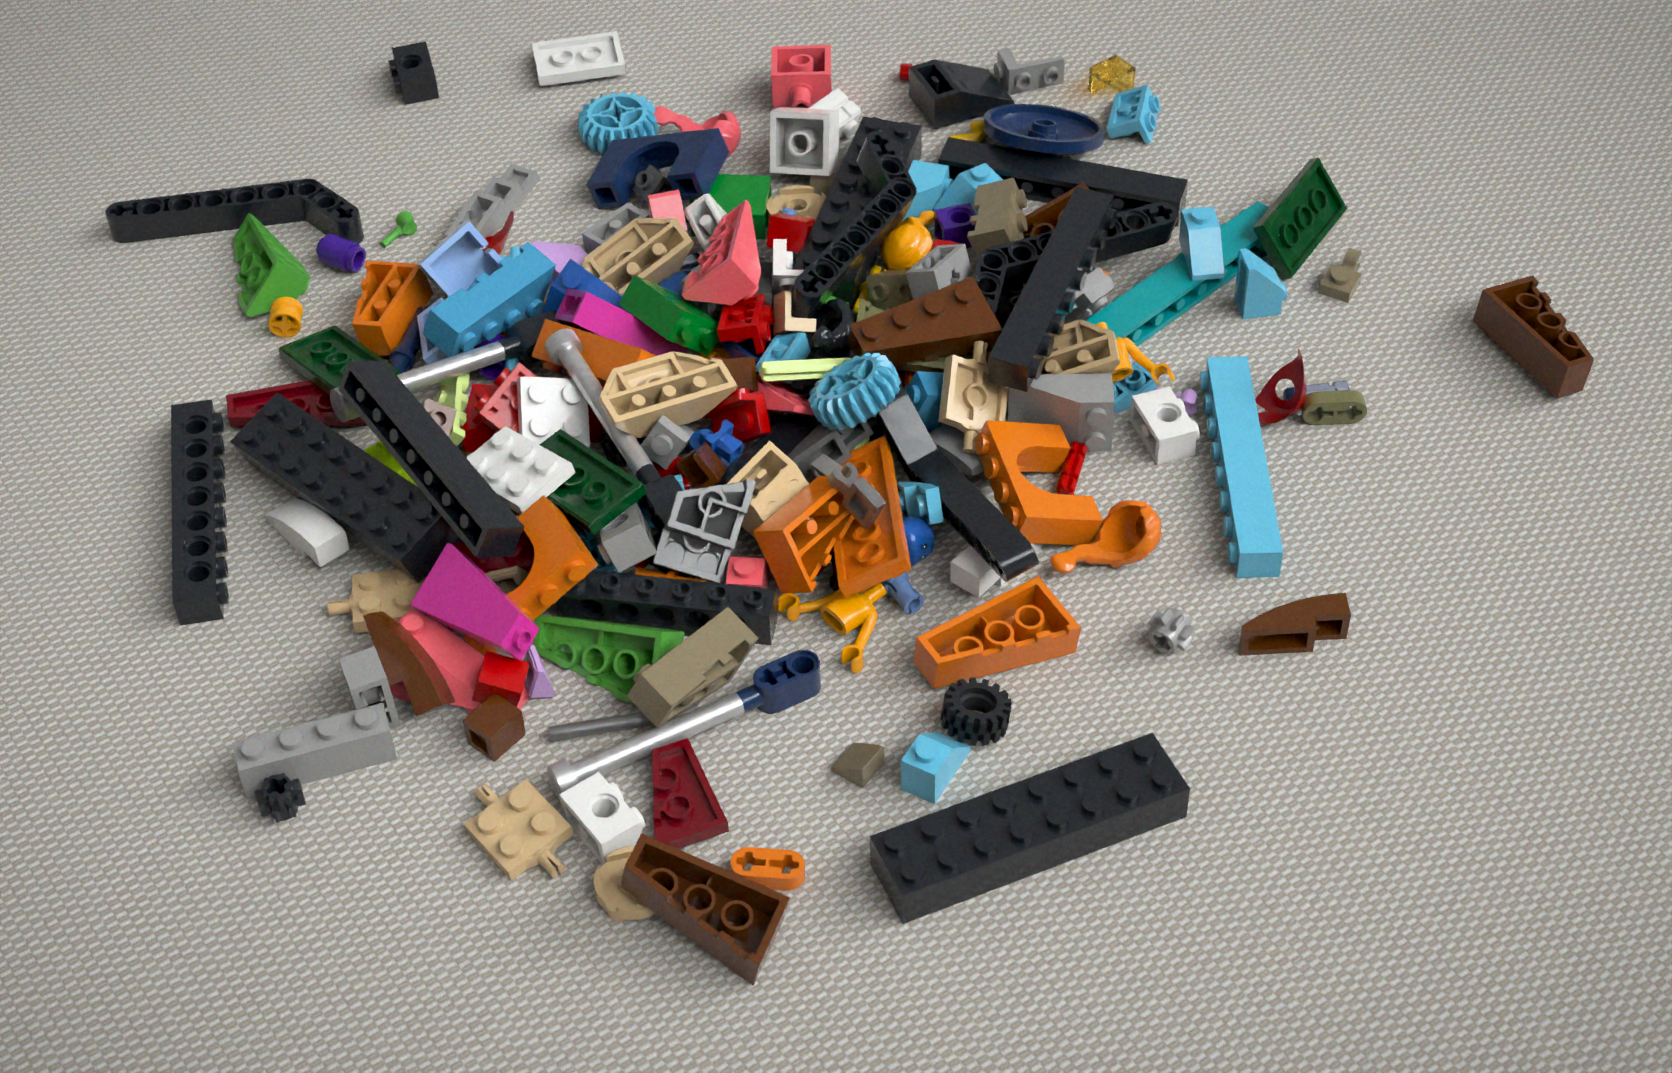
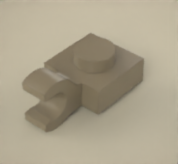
M1349 248L1341 267L1331 264L1319 284L1318 293L1349 303L1361 282L1362 274L1357 272L1360 264L1357 262L1362 252Z

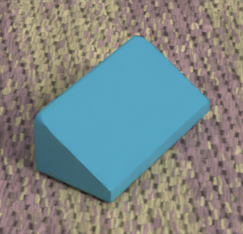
M798 332L775 335L756 364V371L759 372L760 364L764 361L806 359L811 351L806 333ZM783 381V382L792 384L793 381Z

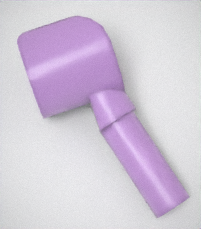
M1192 389L1184 390L1182 394L1174 392L1177 398L1182 399L1187 415L1193 416L1198 408V404L1195 402L1197 399L1196 392Z

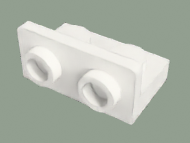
M773 239L772 300L773 296L778 293L791 291L797 277L804 271L792 270L793 251H786L787 239Z

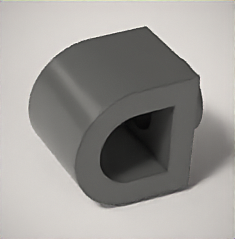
M649 165L646 171L638 173L635 179L636 185L632 189L646 202H648V195L674 191L668 177L652 165Z

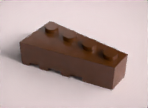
M1532 275L1483 289L1473 322L1556 398L1583 391L1594 358L1576 333L1566 329V319L1564 316L1553 311L1550 306L1552 300L1546 292L1538 290L1537 285L1539 282L1535 276Z
M642 833L624 867L621 885L622 889L753 986L784 920L790 897Z

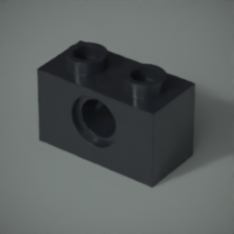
M426 41L392 47L393 59L388 60L389 68L393 77L396 94L402 93L404 104L439 99L436 76Z

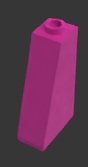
M567 289L554 319L570 327L641 348L656 356L672 351L689 354L687 347L666 340L634 315L586 291Z
M450 543L446 544L410 604L418 612L434 619L446 628L519 661L522 660L539 631L537 625L469 557Z

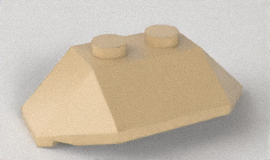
M675 217L667 219L635 218L585 256L582 267L623 296L634 275L658 284L675 272H678L691 251L694 242Z
M1081 319L1064 324L1061 334H1055L1051 355L1043 359L1041 375L1112 373L1120 364L1115 333L1112 330L1104 329Z
M672 351L612 369L599 396V402L615 428L637 438H642L650 433L663 415L677 426L700 420L732 394L738 385L721 359L712 358L708 360L698 355Z

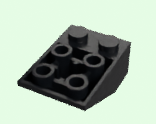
M937 59L909 67V97L934 129L985 114L994 107L1015 104L1013 98L988 69Z

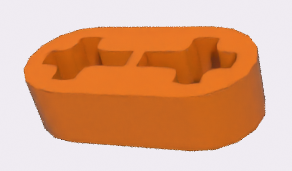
M743 847L732 854L730 859L731 872L772 890H794L800 887L805 880V862L803 857L796 851ZM746 864H753L750 871L743 870ZM785 867H793V869L790 870V874L782 873L784 872Z

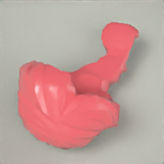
M662 105L655 108L656 111L653 115L656 116L658 125L675 124L680 132L719 128L729 150L728 156L735 151L741 138L740 123L737 121L734 113L729 110L722 111L719 115L706 120L700 125L694 123L686 115L673 113Z

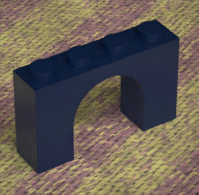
M719 128L612 140L586 185L598 209L622 207L627 203L633 192L632 189L636 185L635 179L638 173L646 171L649 165L657 169L672 166L667 177L673 190H679L681 200L698 199L702 195L707 194L729 155V150Z

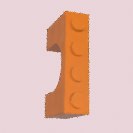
M986 420L980 434L975 438V452L979 455L985 477L990 482L995 501L999 504L1002 514L1030 543L1060 545L1092 543L1103 522L1092 496L1050 493L1034 486L1021 473H1059L1070 450L1069 443L1061 426L1055 424Z
M544 495L517 517L524 525L523 530L533 544L534 562L530 573L523 583L512 592L506 594L532 621L552 604L556 603L559 598L598 566V563L564 513ZM463 635L467 644L483 656H485L486 651L497 652V650Z

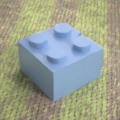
M465 221L416 265L440 292L448 298L461 288L467 292L475 278L485 272L490 276L500 268L498 264L502 258L494 249L488 248L483 252L480 248H485L489 243L470 221Z

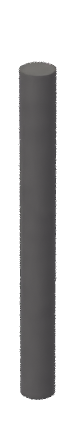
M698 703L692 706L691 708L687 709L680 715L676 716L675 718H678L684 714H687L691 711L698 709ZM643 712L549 726L550 740L556 741L652 726L654 724Z

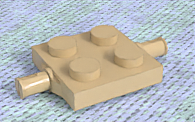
M984 341L974 342L973 359H965L956 355L945 358L938 422L958 428L964 433L962 452L966 454H976L975 438L980 434L986 420L1005 421L1008 387L988 382V363L986 362L988 343H984Z
M399 569L352 575V592L349 595V599L327 601L329 616L351 613L355 633L369 632L363 615L383 611L398 622L411 608L414 609L410 604L426 578L424 577L417 583Z
M527 779L500 797L487 784L481 785L483 791L478 787L475 796L480 799L486 808L464 824L470 837L511 881L527 869L540 864L552 878L559 877L557 871L561 875L565 870V866L553 854L559 845L574 835L572 826Z

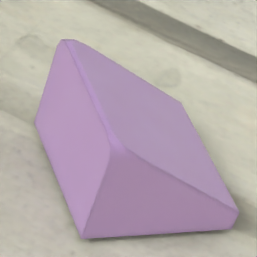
M531 645L526 651L523 660L529 663L525 680L527 693L530 698L554 697L555 691L548 672L535 645Z

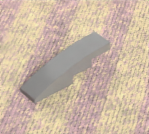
M510 164L501 179L493 177L483 192L475 190L445 233V237L450 235L465 221H470L484 239L507 220L510 212H514L539 181L537 171Z

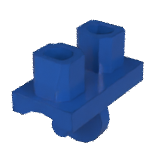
M725 419L721 424V429L715 434L710 432L709 429H702L693 433L690 437L689 448L693 451L704 442H707L724 466L728 468L742 453L744 443L732 436L734 424Z

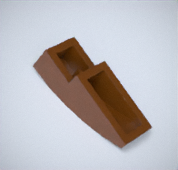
M1346 593L1300 599L1278 606L1255 617L1241 627L1238 648L1239 656L1313 652L1315 640L1347 639L1351 612Z
M383 611L363 615L389 686L404 683L416 716L432 712L455 702L439 668L416 638Z

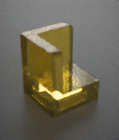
M1114 55L1089 68L1088 91L1094 94L1108 86H1111L1118 92L1133 89L1136 68L1118 55Z

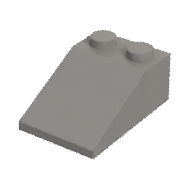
M1112 373L1042 374L1038 380L1033 379L1027 392L1008 387V422L1060 425L1069 445L1071 442L1077 441L1078 443H1085L1088 448L1087 451H1112L1115 405Z

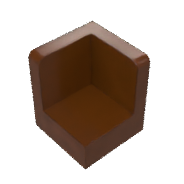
M704 442L688 453L676 464L692 484V489L715 485L721 480L727 470L707 442Z
M492 694L463 719L467 743L493 762L498 760L526 734L522 710L498 694Z

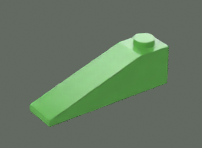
M248 213L233 238L234 260L240 264V272L236 275V283L242 285V291L237 295L238 303L245 315L253 317L269 312L272 302L277 298L291 297L297 300L299 295H303L306 292L311 277L303 264L254 215Z
M541 614L536 618L535 624L539 631L534 638L533 645H535L538 654L565 669L578 673L585 677L589 683L601 686L613 693L612 696L619 700L632 702L627 696L635 684L633 680L635 674L647 664L652 666L668 651L683 642L684 632Z

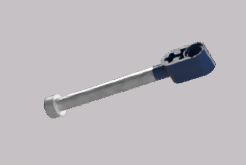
M809 650L792 652L759 667L753 674V685L675 718L659 728H652L573 764H570L567 759H563L547 766V774L554 792L560 800L559 794L597 772L603 776L652 754V749L689 738L754 708H758L763 713L775 714L816 696L821 689L819 657Z

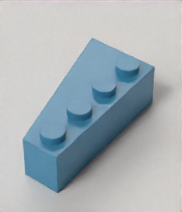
M530 242L525 243L520 247V255L514 259L508 255L499 261L498 266L500 268L490 276L484 272L476 277L467 292L461 288L430 309L423 335L446 355L452 357L462 352L470 351L475 345L485 340H492L497 334L509 329L518 321L539 315L544 308L543 301L556 264Z

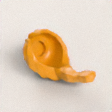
M922 211L917 218L913 216L907 217L883 240L881 257L888 271L909 270L931 251L933 242L926 226L934 222L933 211Z

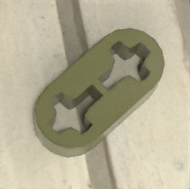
M1318 391L1305 396V402L1301 407L1304 421L1310 425L1353 424L1361 421L1367 414V407L1364 396L1358 391Z

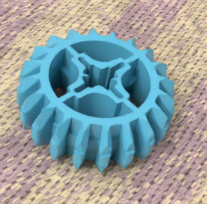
M623 91L620 94L612 92L611 95L607 96L600 94L599 99L592 98L590 99V104L583 105V110L579 112L578 131L584 146L590 147L591 152L599 151L600 155L603 156L612 140L657 135L658 121H656V116L653 115L656 109L653 107L652 102L646 101L645 96L637 97L636 93L628 95Z
M865 353L861 357L855 355L851 360H844L839 366H833V370L829 373H824L823 379L816 381L815 387L810 391L811 396L808 401L813 414L823 427H828L830 430L837 428L844 430L848 426L854 428L856 424L865 423L870 417H876L880 410H885L887 403L894 401V395L899 392L901 382L898 378L899 374L886 355H880V353Z

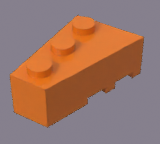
M366 260V278L362 279L361 282L362 296L357 300L352 325L361 344L377 355L390 356L392 350L400 344L417 308L422 306L424 309L432 297L433 291L427 276L416 263Z
M818 476L753 531L781 593H811L817 584L814 579L820 568L828 565L832 558L829 553L835 542L843 539L855 518L841 503L844 496L828 482L829 476Z

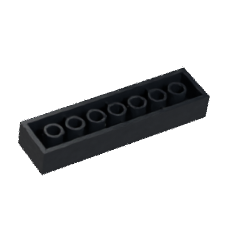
M863 116L793 270H805L874 199L857 164V157L867 135L870 132L878 131L889 136L907 171H909L913 160L919 161L922 155V126ZM882 242L832 294V296L848 302L850 309H853L859 296L860 285L866 282V276L869 275L870 270L876 263L882 248Z
M276 393L230 441L250 465L298 499L309 502L322 510L340 525L346 533L417 583L433 568L446 544L454 545L460 539L416 485L279 393Z
M1152 732L871 835L870 865L900 920L905 924L1187 817L1190 787Z

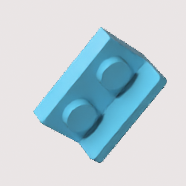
M1148 84L1115 94L1106 129L1111 139L1120 136H1130L1139 131L1145 144L1152 142L1154 130L1157 129L1156 120L1158 112L1161 110L1159 98L1157 95L1152 94Z

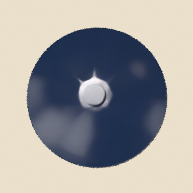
M1010 104L994 107L985 113L983 123L984 132L992 139L1014 148L1041 154L1089 152L1102 146L1105 134L1104 125L1091 116L1070 109L1038 104Z

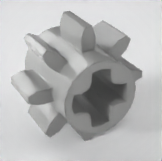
M1166 608L1163 614L1156 611L1148 621L1151 627L1147 631V635H1149V640L1153 647L1160 652L1174 654L1178 648L1185 651L1193 640L1190 636L1194 630V627L1191 626V620L1186 613L1179 609Z

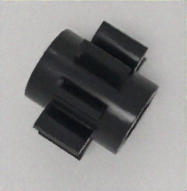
M285 773L265 778L262 789L255 790L261 816L265 817L270 814L276 822L297 817L298 806L306 805L300 780L296 778L291 781L289 777L285 776Z

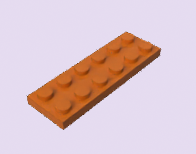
M885 436L849 451L851 457L840 464L843 467L846 462L852 463L858 471L857 480L864 477L887 502L875 523L864 528L854 518L843 539L837 540L834 544L839 589L845 598L855 593L864 592L878 583L890 578L899 577L904 572L911 570L892 452Z

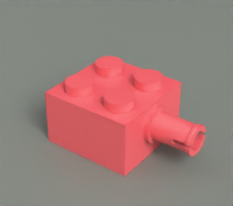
M831 45L772 46L771 85L773 107L809 108L832 92Z

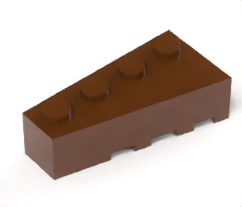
M972 276L849 325V347L854 356L858 355L861 357L865 353H880V355H886L894 367L907 365V362L916 360L930 362L938 360V357L958 354L961 357L972 355L974 342L976 341L988 343L987 350L991 352L1003 329Z

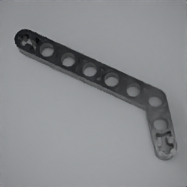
M870 132L857 157V164L874 199L797 277L791 289V316L795 318H810L905 218L915 198L917 188L893 141L882 132Z
M299 179L121 201L109 205L105 211L113 240L118 243H132L235 230L240 228L248 213L254 215L264 226L306 221L325 235L331 233L357 243L362 242L364 239L359 209L314 179Z
M1156 202L1117 213L1113 229H1107V237L1103 249L1097 250L1095 263L1167 243L1171 239L1177 221V209L1169 203ZM1053 231L987 248L980 253L974 279L994 315L996 314L1001 290L1027 283Z
M899 385L900 390L894 395V401L887 403V408L880 410L876 414L875 419L910 482L927 483L939 487L943 517L1005 582L1039 564L1038 557L1027 538L937 449L902 385Z

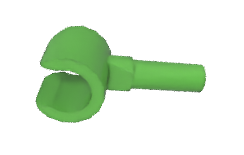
M402 211L397 215L395 221L398 226L380 241L382 247H387L402 234L413 235L416 233L417 225L409 211Z

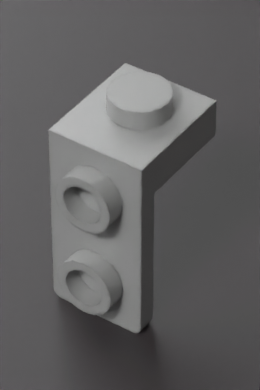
M1006 48L997 50L994 74L996 79L1002 82L1008 94L1062 84L1064 82L1065 61L1062 56L1018 65L1010 49Z
M663 415L642 442L641 447L650 460L658 463L666 470L689 443L690 437L694 432L685 425L677 426Z

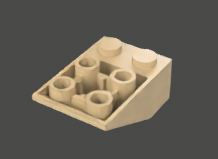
M771 441L727 483L731 484L747 480L757 481L747 514L744 515L741 525L754 538L753 531L809 484L796 463Z

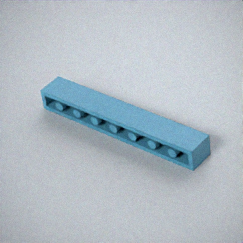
M1207 357L1206 371H1200L1199 382L1200 390L1206 391L1203 397L1204 414H1210V418L1207 419L1208 438H1214V442L1211 443L1212 462H1218V466L1215 467L1216 487H1222V491L1219 492L1220 512H1226V516L1223 518L1224 537H1230L1231 541L1227 545L1228 563H1234L1236 578L1280 577L1283 548L1248 357Z

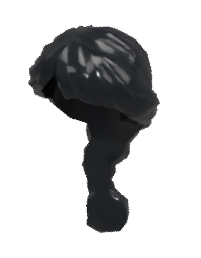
M831 299L827 303H823L815 312L813 319H816V333L812 336L811 344L812 348L816 350H825L826 352H831L837 358H843L851 350L849 347V325L856 323L857 316L844 300Z

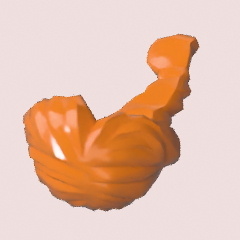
M1134 500L1120 501L1110 508L1108 516L1103 519L1094 542L1076 545L1065 553L1061 552L1052 555L1050 558L1051 567L1061 574H1068L1075 568L1076 562L1084 561L1088 564L1098 565L1107 564L1111 568H1117L1141 561L1160 542L1162 536L1161 518L1157 516L1156 511L1152 509L1151 505H1148L1146 502Z

